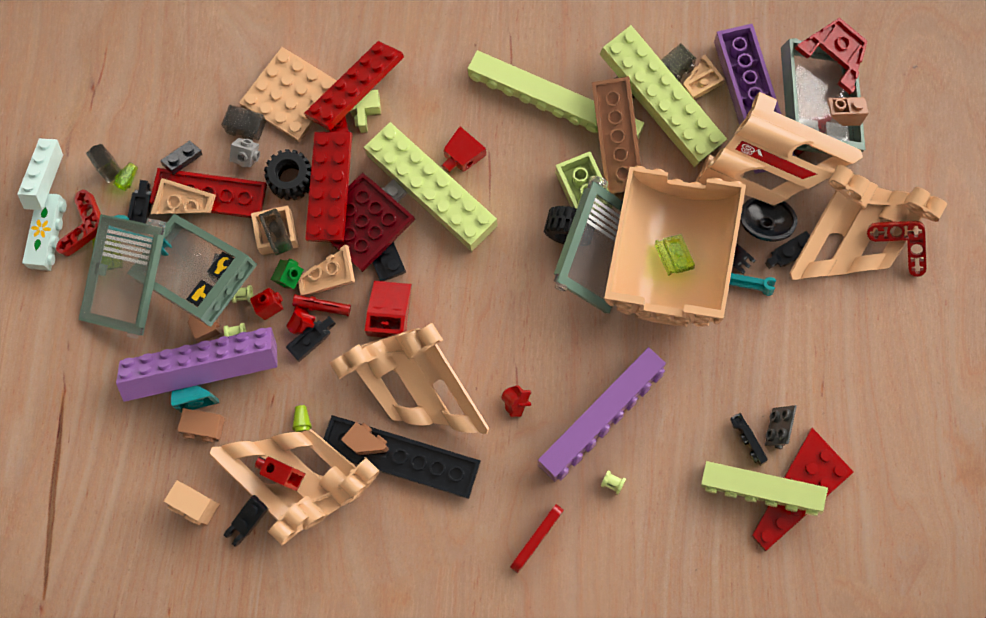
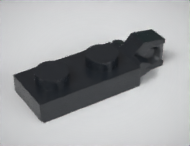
M140 180L138 190H135L134 193L132 192L127 216L131 221L145 224L148 222L152 191H150L151 184L146 180Z
M807 230L771 252L772 257L765 262L768 269L777 264L780 267H785L797 260L810 237Z
M330 316L323 322L320 320L314 321L313 328H306L286 346L298 362L331 334L329 330L336 323Z
M739 413L731 417L730 420L733 428L741 431L742 434L739 436L744 445H749L751 449L749 454L754 463L758 462L760 466L765 464L768 458L742 414Z

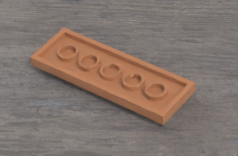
M629 76L592 82L605 184L612 194L625 192L629 168L641 166Z

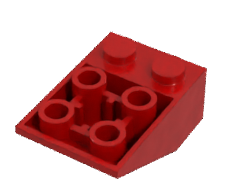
M374 281L365 323V333L367 336L388 338L407 330L412 284Z

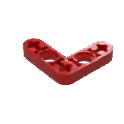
M85 189L78 191L75 195V203L83 223L61 238L56 245V250L64 256L72 255L93 240L97 234L101 213L93 194ZM92 208V213L87 216V212ZM83 233V237L78 240V236Z
M879 222L869 225L867 237L871 241L907 240L909 273L914 277H920L925 274L927 269L925 225L922 222ZM904 226H908L907 230H913L914 226H918V229H922V231H919L917 235L914 234V231H908V235H905ZM884 227H888L887 236H884L885 232L879 233L878 236L870 233L873 232L874 228H877L878 231H884ZM899 227L902 233L899 236H893L890 233L891 228ZM919 244L923 250L916 254L911 251V247ZM915 258H919V265L923 267L920 268V271L912 268L915 267Z

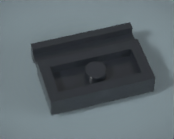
M394 242L372 262L380 281L392 279L406 273Z

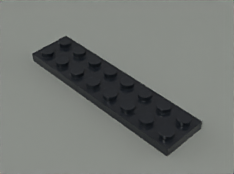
M331 415L323 440L351 463L359 465L365 459L364 457H366L380 472L466 499L470 498L481 460L370 427L372 429L370 433L375 437L380 435L385 439L389 450L384 453L358 455L341 440L356 422Z

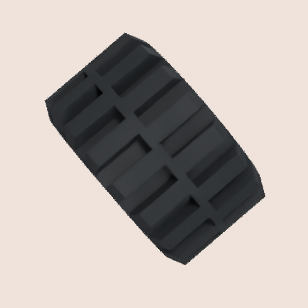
M285 149L283 153L281 150L278 151L276 156L273 154L271 156L272 160L266 162L268 167L264 168L266 173L264 177L274 195L277 194L278 198L282 199L284 197L285 200L290 201V198L297 200L298 196L304 197L303 193H309L311 165L304 154L301 152L298 154L297 150L290 152L289 149ZM291 168L299 170L298 176L294 180L289 182L280 180V176L285 170Z
M569 206L551 207L544 227L545 235L555 242L565 244L577 208ZM588 217V220L595 224V221ZM586 223L578 246H586L590 243L594 227Z

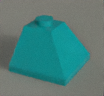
M197 385L172 391L171 405L181 413L183 408L195 410L219 403L217 397Z

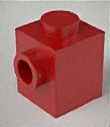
M267 288L250 298L255 313L263 320H267L284 310L281 303L283 301L279 292H274L271 288Z

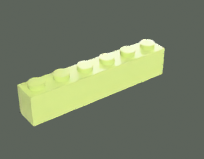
M706 461L701 484L702 488H705V491L716 494L717 491L725 492V496L737 498L738 495L745 497V500L749 502L765 501V505L777 507V504L783 505L786 510L797 512L798 509L805 510L806 514L811 516H818V514L823 513L828 490L827 487L709 461Z

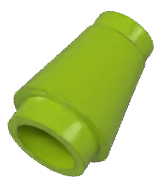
M305 405L296 406L292 430L294 432H302L312 429L307 407Z

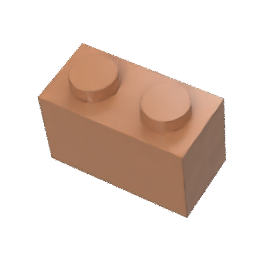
M183 408L177 431L183 434L184 438L194 440L195 437H201L202 441L213 443L214 440L220 441L225 418L219 414Z

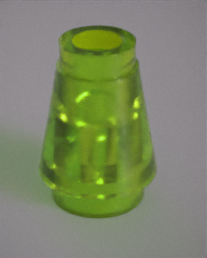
M129 162L114 177L113 184L123 191L131 188L138 167Z

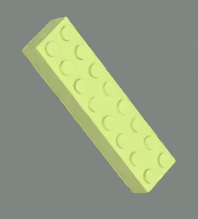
M632 25L602 48L599 55L619 78L630 77L632 94L693 167L698 165L727 140Z
M391 122L364 146L366 155L377 166L394 179L471 252L498 226L495 216Z

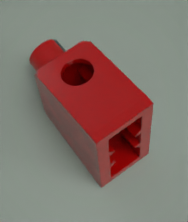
M460 126L443 150L447 160L442 164V167L448 173L455 167L465 172L487 155L486 147Z
M270 456L266 459L259 457L255 462V468L260 470V475L295 491H298L306 474Z

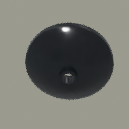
M751 198L742 206L740 222L743 228L753 237L763 241L776 242L785 240L794 233L797 226V215L793 208L785 201L777 205H771Z

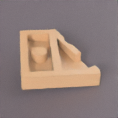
M703 55L698 66H695L692 70L691 76L683 83V87L695 100L724 84L725 79L708 57Z

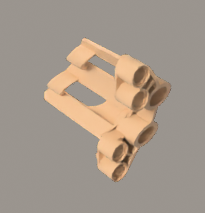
M433 323L422 329L415 328L395 336L374 340L363 345L359 344L330 362L339 379L356 370L391 420L404 421L413 425L442 424L448 425L453 430L459 432L488 434V425L437 345L443 339ZM391 370L395 371L402 379L418 407L399 406L381 377ZM437 380L445 382L464 415L449 413L433 387L434 382Z
M313 430L279 434L271 437V439L255 442L229 443L220 447H212L209 454L251 496L256 495L269 508L267 512L277 522L267 532L281 545L288 542L298 532L317 525L329 514L360 497L380 472L366 457L357 467L354 466ZM310 446L332 468L324 476L312 472L291 449ZM260 456L266 459L270 456L306 474L298 491H295L279 483L267 484L262 482L240 458Z

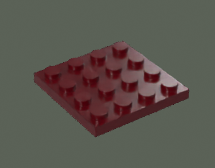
M362 172L348 186L344 242L329 243L338 251L344 245L349 246L351 263L363 272L416 219Z

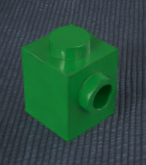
M280 259L270 280L284 288L295 289L304 269L299 267V263L293 259Z

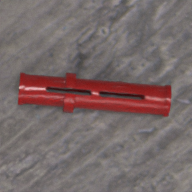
M295 294L292 302L293 307L297 306L307 308L309 311L318 310L349 317L351 311L350 304L316 299L315 296L310 298Z

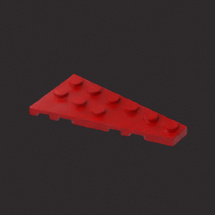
M812 427L784 478L827 487V497L854 471ZM778 504L777 507L768 506L752 537L764 551H767L807 515L806 511L800 509L797 512L785 509V506Z

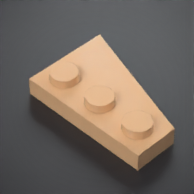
M161 178L151 214L211 213L216 195Z
M344 245L337 253L329 255L321 264L315 265L301 275L298 281L300 296H309L355 282L349 246Z

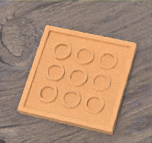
M281 47L239 103L248 111L300 142L314 123L306 118L304 112L337 80Z

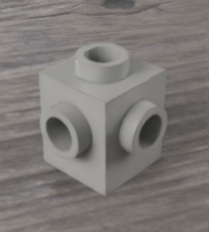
M238 138L231 144L229 161L237 163L242 167H251L260 158L259 144L254 143L250 139Z

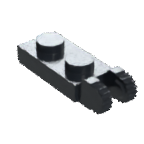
M256 495L251 496L232 521L224 536L228 538L237 530L240 534L232 542V545L237 547L252 532L269 508Z

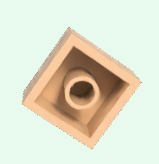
M288 205L251 213L257 249L261 255L299 247L293 215Z
M177 480L164 502L169 504L168 509L182 516L186 514L185 519L199 526L201 523L208 525L220 505Z

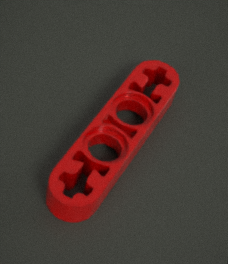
M557 504L552 508L510 566L511 569L519 573L559 519L564 509Z

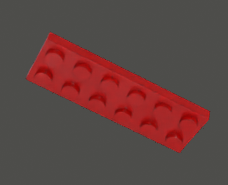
M377 41L304 112L306 118L331 130L404 58L403 53Z
M314 132L305 240L308 242H344L353 135L351 132Z
M157 168L150 203L151 205L154 204L161 178L216 195L211 213L252 218L251 213L262 211L267 183L179 171L173 175L167 169Z

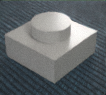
M394 179L383 188L397 202L407 194Z

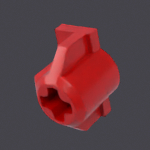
M295 306V311L286 327L291 333L299 335L306 328L314 327L313 322L316 317L309 315L307 309Z
M519 385L504 390L501 398L505 403V410L511 417H521L525 407L531 406V403L528 401L532 393L530 390H523Z

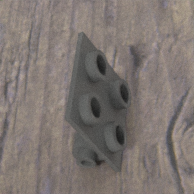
M796 405L773 408L770 414L769 428L765 435V446L775 445V448L782 449L783 446L789 444Z

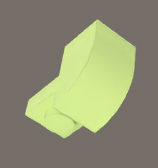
M371 90L350 111L352 117H354L355 126L359 127L360 133L368 132L367 115L381 114L378 90Z

